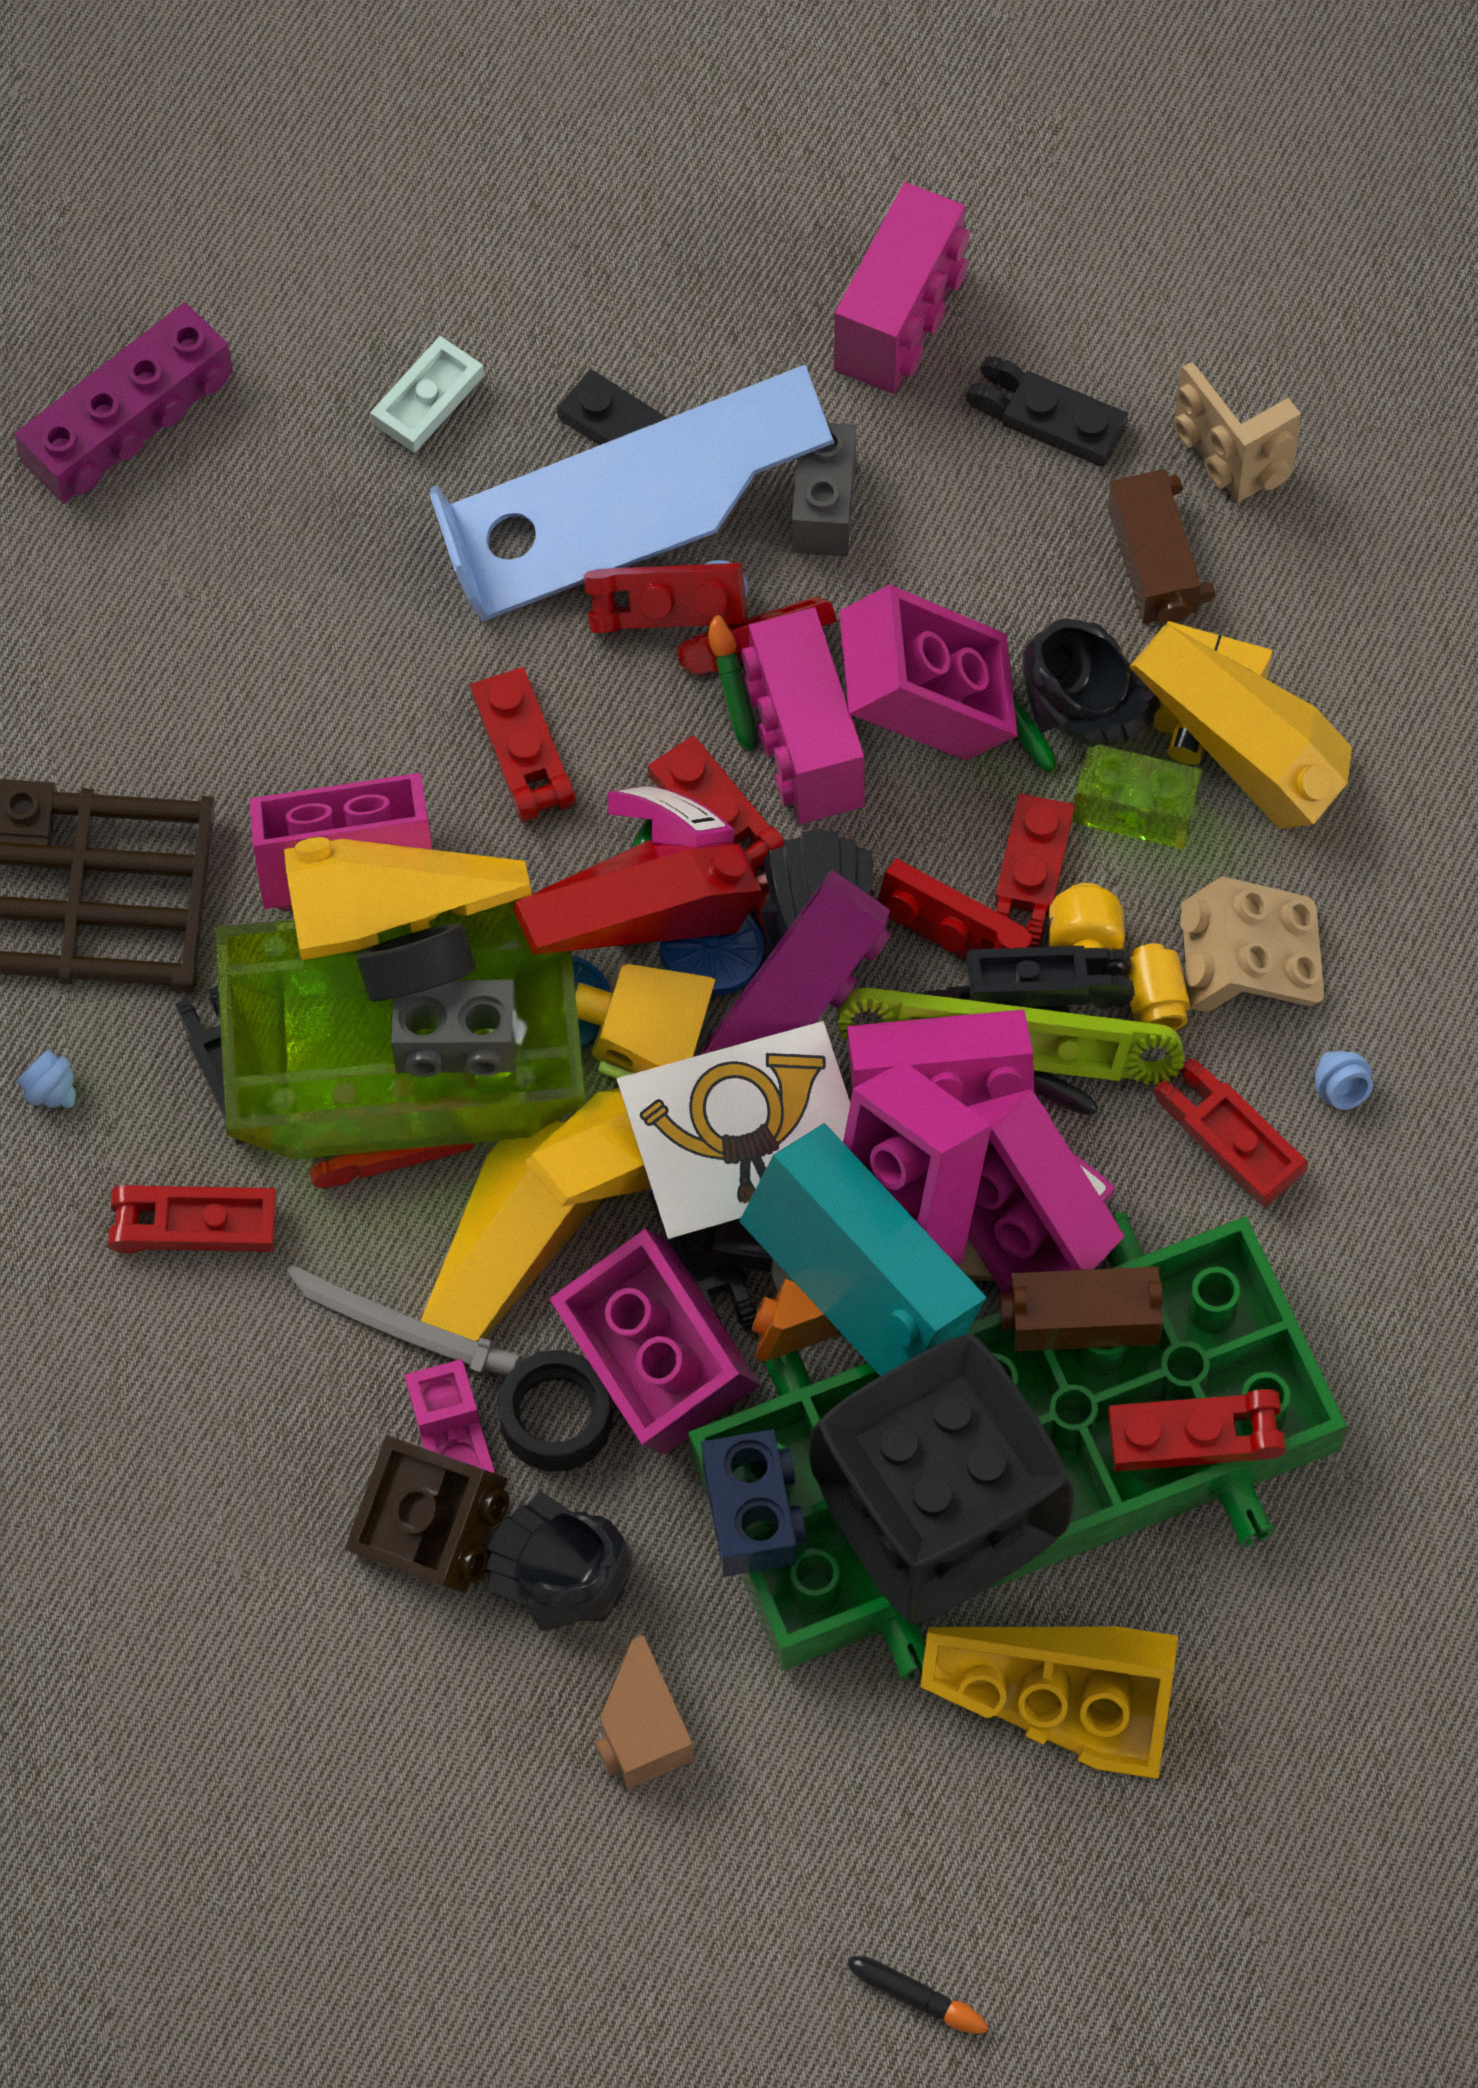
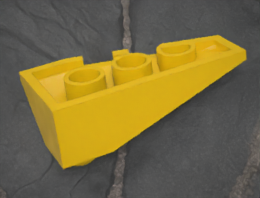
M1171 625L1163 626L1129 666L1278 829L1313 825L1347 785L1352 746L1315 706Z
M324 837L308 838L297 843L295 847L284 849L286 873L301 960L352 952L379 944L377 933L401 925L407 926L411 933L430 928L429 921L437 917L438 913L448 910L458 915H470L532 895L526 861L349 839L329 841V839Z
M620 1088L597 1092L525 1161L526 1165L561 1207L652 1189Z
M523 1113L486 1156L420 1320L421 1322L476 1342L479 1341V1338L485 1339L603 1200L598 1199L561 1207L526 1165L525 1161L558 1130L564 1122Z
M1118 1626L928 1627L920 1687L985 1718L997 1716L1026 1730V1737L1043 1745L1048 1740L1078 1754V1761L1097 1770L1158 1779L1175 1668L1178 1635Z

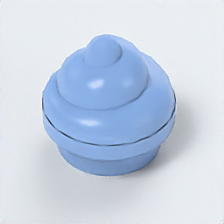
M47 1049L15 1081L25 1091L22 1097L31 1105L39 1106L44 1104L50 1108H57L61 1105L65 1108H72L76 1100V1092L72 1086L74 1074L70 1068L69 1060L64 1055L58 1058Z
M1326 1052L1321 1057L1315 1072L1316 1092L1323 1102L1333 1105L1337 1109H1352L1363 1103L1372 1092V1069L1366 1059L1356 1052Z

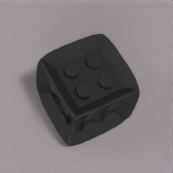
M972 1334L962 1335L940 1343L863 1386L834 1406L814 1425L811 1431L810 1468L833 1518L882 1594L894 1609L911 1624L946 1612L1009 1576L1043 1553L1069 1527L1074 1503V1489L1067 1476L1060 1455L1041 1422L1000 1362Z

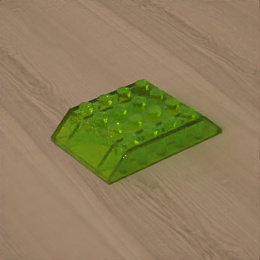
M517 900L470 915H458L451 910L438 913L437 917L429 921L430 928L448 924H462L476 966L475 971L457 980H514L517 1004L515 1072H499L489 1077H479L468 1072L438 1073L431 1077H417L409 1073H396L391 1044L393 999L384 1001H370L368 999L356 960V955L365 949L301 960L294 920L215 927L227 1136L290 1159L531 1137L585 1103L572 952L565 951L533 955L512 909ZM401 925L379 932L377 935L379 943L410 934L411 932L407 929V926ZM483 1028L475 1031L474 1033L478 1035H487L494 1032L495 1030L490 1028ZM421 1029L414 1034L428 1035L436 1030Z

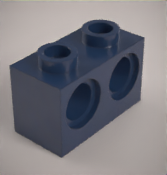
M774 1429L702 1441V1465L723 1577L796 1565V1544L806 1542V1533L800 1505L789 1507L785 1486L795 1484L789 1448L778 1449ZM745 1464H755L765 1471V1475L760 1480L752 1483L738 1480L733 1473L738 1467ZM763 1521L774 1526L777 1532L767 1540L756 1541L749 1538L744 1533V1530L751 1523Z

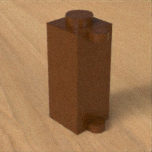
M1165 469L1111 480L1108 511L1142 624L1155 621L1167 623L1168 621L1178 622L1189 614L1196 613L1198 604L1209 602L1215 598L1212 583H1200L1176 506L1174 496L1183 490L1180 478L1178 476H1167Z
M1159 1267L1012 1273L1010 1294L999 1296L1001 1331H1012L1014 1352L1159 1345L1163 1327L1161 1280H1159Z

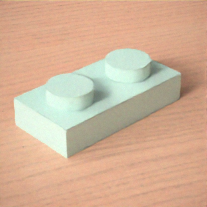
M439 336L370 412L371 424L415 453L484 377L483 364Z

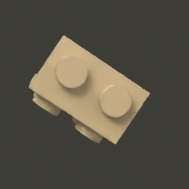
M1190 362L1180 368L1178 389L1176 390V412L1173 419L1174 429L1185 446L1188 448L1194 446L1203 457L1206 471L1213 483L1220 489L1226 487L1238 503L1263 488L1265 490H1272L1285 482L1293 472L1301 413L1291 400L1286 398L1241 424L1194 363Z
M1221 876L1181 902L1180 923L1184 934L1186 960L1184 975L1188 986L1190 1009L1209 1013L1241 992L1305 1006H1314L1323 1000L1324 986L1317 908L1315 902L1310 897Z

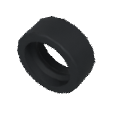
M460 923L437 926L400 936L367 948L356 955L367 997L370 1001H384L422 992L460 979L476 970L464 926Z
M564 1350L535 1353L519 1361L504 1378L498 1395L501 1434L511 1452L528 1466L548 1472L573 1470L591 1461L607 1443L613 1425L611 1396L589 1361L581 1355ZM561 1379L575 1383L582 1388L591 1403V1416L587 1427L579 1435L567 1441L546 1442L536 1439L526 1431L520 1418V1406L524 1395L530 1388L544 1381Z

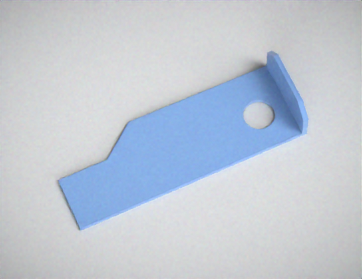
M802 365L455 503H449L439 485L431 487L429 495L455 573L467 600L483 622L584 583L583 575L586 572L597 569L625 568L717 533L755 474L834 443L808 369L806 365ZM523 517L533 523L536 530L535 541L531 549L516 559L508 560L495 556L489 547V537L493 528L506 518Z

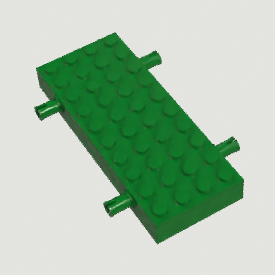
M1120 1212L1113 1215L1124 1237L1106 1256L1111 1267H1159V1280H1161L1163 1317L1159 1345L1014 1352L1012 1331H1001L1000 1311L976 1320L971 1324L966 1335L972 1334L978 1338L996 1357L1013 1380L1052 1440L1074 1489L1072 1517L1066 1532L1031 1562L983 1591L1211 1501L1221 1502L1237 1536V1542L1240 1547L1252 1546L1254 1542L1251 1537L1255 1535L1258 1543L1274 1534L1275 1529L1273 1524L1270 1523L1253 1485L1341 1450L1347 1425L1247 1216L1145 1255L1130 1225L1127 1213ZM798 1350L783 1355L782 1359L777 1357L766 1362L762 1361L769 1372L779 1397L688 1432L689 1455L709 1501L702 1465V1441L774 1429L778 1449L789 1448L795 1484L787 1485L785 1489L789 1507L799 1505L801 1507L806 1542L796 1544V1565L740 1574L781 1671L869 1636L883 1634L899 1671L898 1675L901 1681L916 1679L914 1671L917 1667L922 1677L926 1641L918 1623L911 1624L904 1619L875 1584L833 1518L810 1468V1435L814 1425L834 1406L880 1377V1375L869 1363H865L813 1384ZM1261 1389H1271L1279 1392L1281 1412L1276 1415L1277 1430L1284 1433L1286 1453L1280 1457L1266 1460L1114 1472L1108 1422V1408L1110 1405L1236 1396ZM1252 1420L1234 1421L1236 1436H1247L1253 1433ZM745 1464L738 1467L733 1475L742 1482L752 1483L760 1480L765 1475V1471L755 1464ZM763 1521L751 1523L744 1530V1533L749 1538L756 1541L767 1540L777 1532L774 1526Z

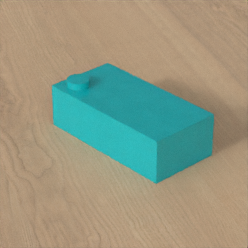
M825 1123L773 1154L739 1221L880 1376L940 1343L966 1335L987 1298Z

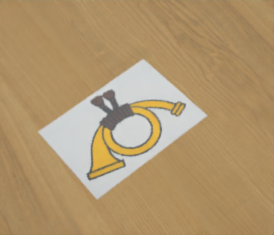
M824 1021L616 1078L668 1239L741 1218L773 1154L823 1123L843 1142L850 1108L848 1094Z

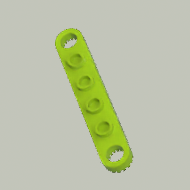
M859 988L851 991L841 1006L836 1009L838 1031L842 1040L845 1038L847 1043V1026L858 1025L851 1018L855 1017V1012L857 1014L861 1013L860 1009L867 1012V1008H871V1012L877 1010V1014H882V1017L876 1023L1024 1009L1033 1050L1034 1071L1114 1081L1126 1078L1137 1081L1142 1080L1147 1085H1149V1081H1154V1085H1158L1161 1080L1171 1081L1170 1077L1172 1075L1176 1077L1179 1074L1178 1070L1184 1066V1052L1180 1036L1172 1028L1161 1024L877 988ZM1156 1044H1159V1048L1163 1049L1165 1046V1049L1169 1051L1164 1058L1158 1061H1145L1139 1058V1054L1143 1053V1048L1148 1050L1149 1045H1152V1048H1156Z

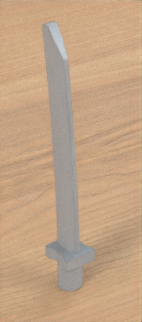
M290 1265L287 1268L289 1275L306 1298L411 1344L455 1360L462 1359L463 1363L471 1365L470 1369L478 1374L488 1376L489 1372H494L507 1376L518 1362L522 1360L521 1355L497 1349L498 1345L490 1340L479 1338V1341L476 1342L372 1302L325 1281L296 1265Z

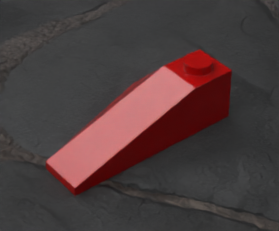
M648 840L541 889L532 895L517 900L512 909L533 955L735 934L738 933L762 889L740 844L724 842L701 847H688L653 843L652 840Z

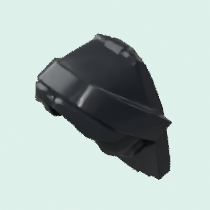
M1061 618L1052 622L1042 632L1034 635L1023 652V677L1031 710L1041 734L1056 727L1073 739L1090 747H1094L1102 742L1111 745L1121 738L1129 739L1144 731L1154 720L1153 714L1161 707L1159 698L1129 667L1131 664L1123 655L1117 641L1097 623Z
M821 829L803 832L800 838L785 840L783 847L769 850L764 858L770 896L760 910L771 951L774 950L831 869L874 898L872 896L873 858L871 851L857 847L856 840L839 838L837 832ZM861 961L858 963V965H857L856 968L853 970V972L857 969V967L859 966V964L861 963Z
M539 1491L528 1505L521 1503L511 1517H504L491 1535L487 1548L489 1558L485 1573L489 1574L486 1589L498 1596L526 1606L540 1631L553 1630L580 1620L604 1622L611 1615L613 1609L618 1606L625 1592V1586L629 1581L628 1578L631 1572L632 1550L610 1520L600 1515L591 1516L586 1512H572Z

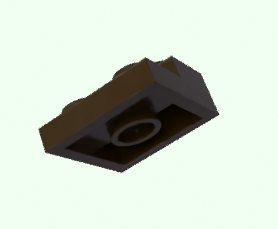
M386 1435L344 1550L466 1594L469 1584L479 1581L485 1573L488 1564V1553L483 1548L490 1526L499 1524L507 1513L509 1495L504 1490L507 1478Z

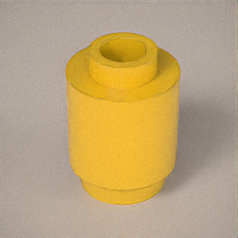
M1158 943L1146 944L1134 949L1130 957L1132 969H1130V974L1126 975V978L1129 977L1134 985L1135 996L1129 1002L1134 1021L1161 1024L1175 1031L1182 1028L1188 1022L1186 1012L1190 1009V1001L1179 954L1174 950L1165 949L1164 945Z

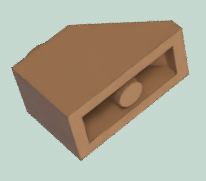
M644 1635L631 1640L600 1717L603 1739L594 1742L607 1775L612 1776L619 1773L626 1790L694 1761L693 1742Z

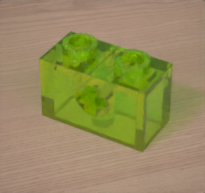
M1100 744L1094 747L1089 745L1076 789L1073 823L1184 850L1198 801L1202 769Z

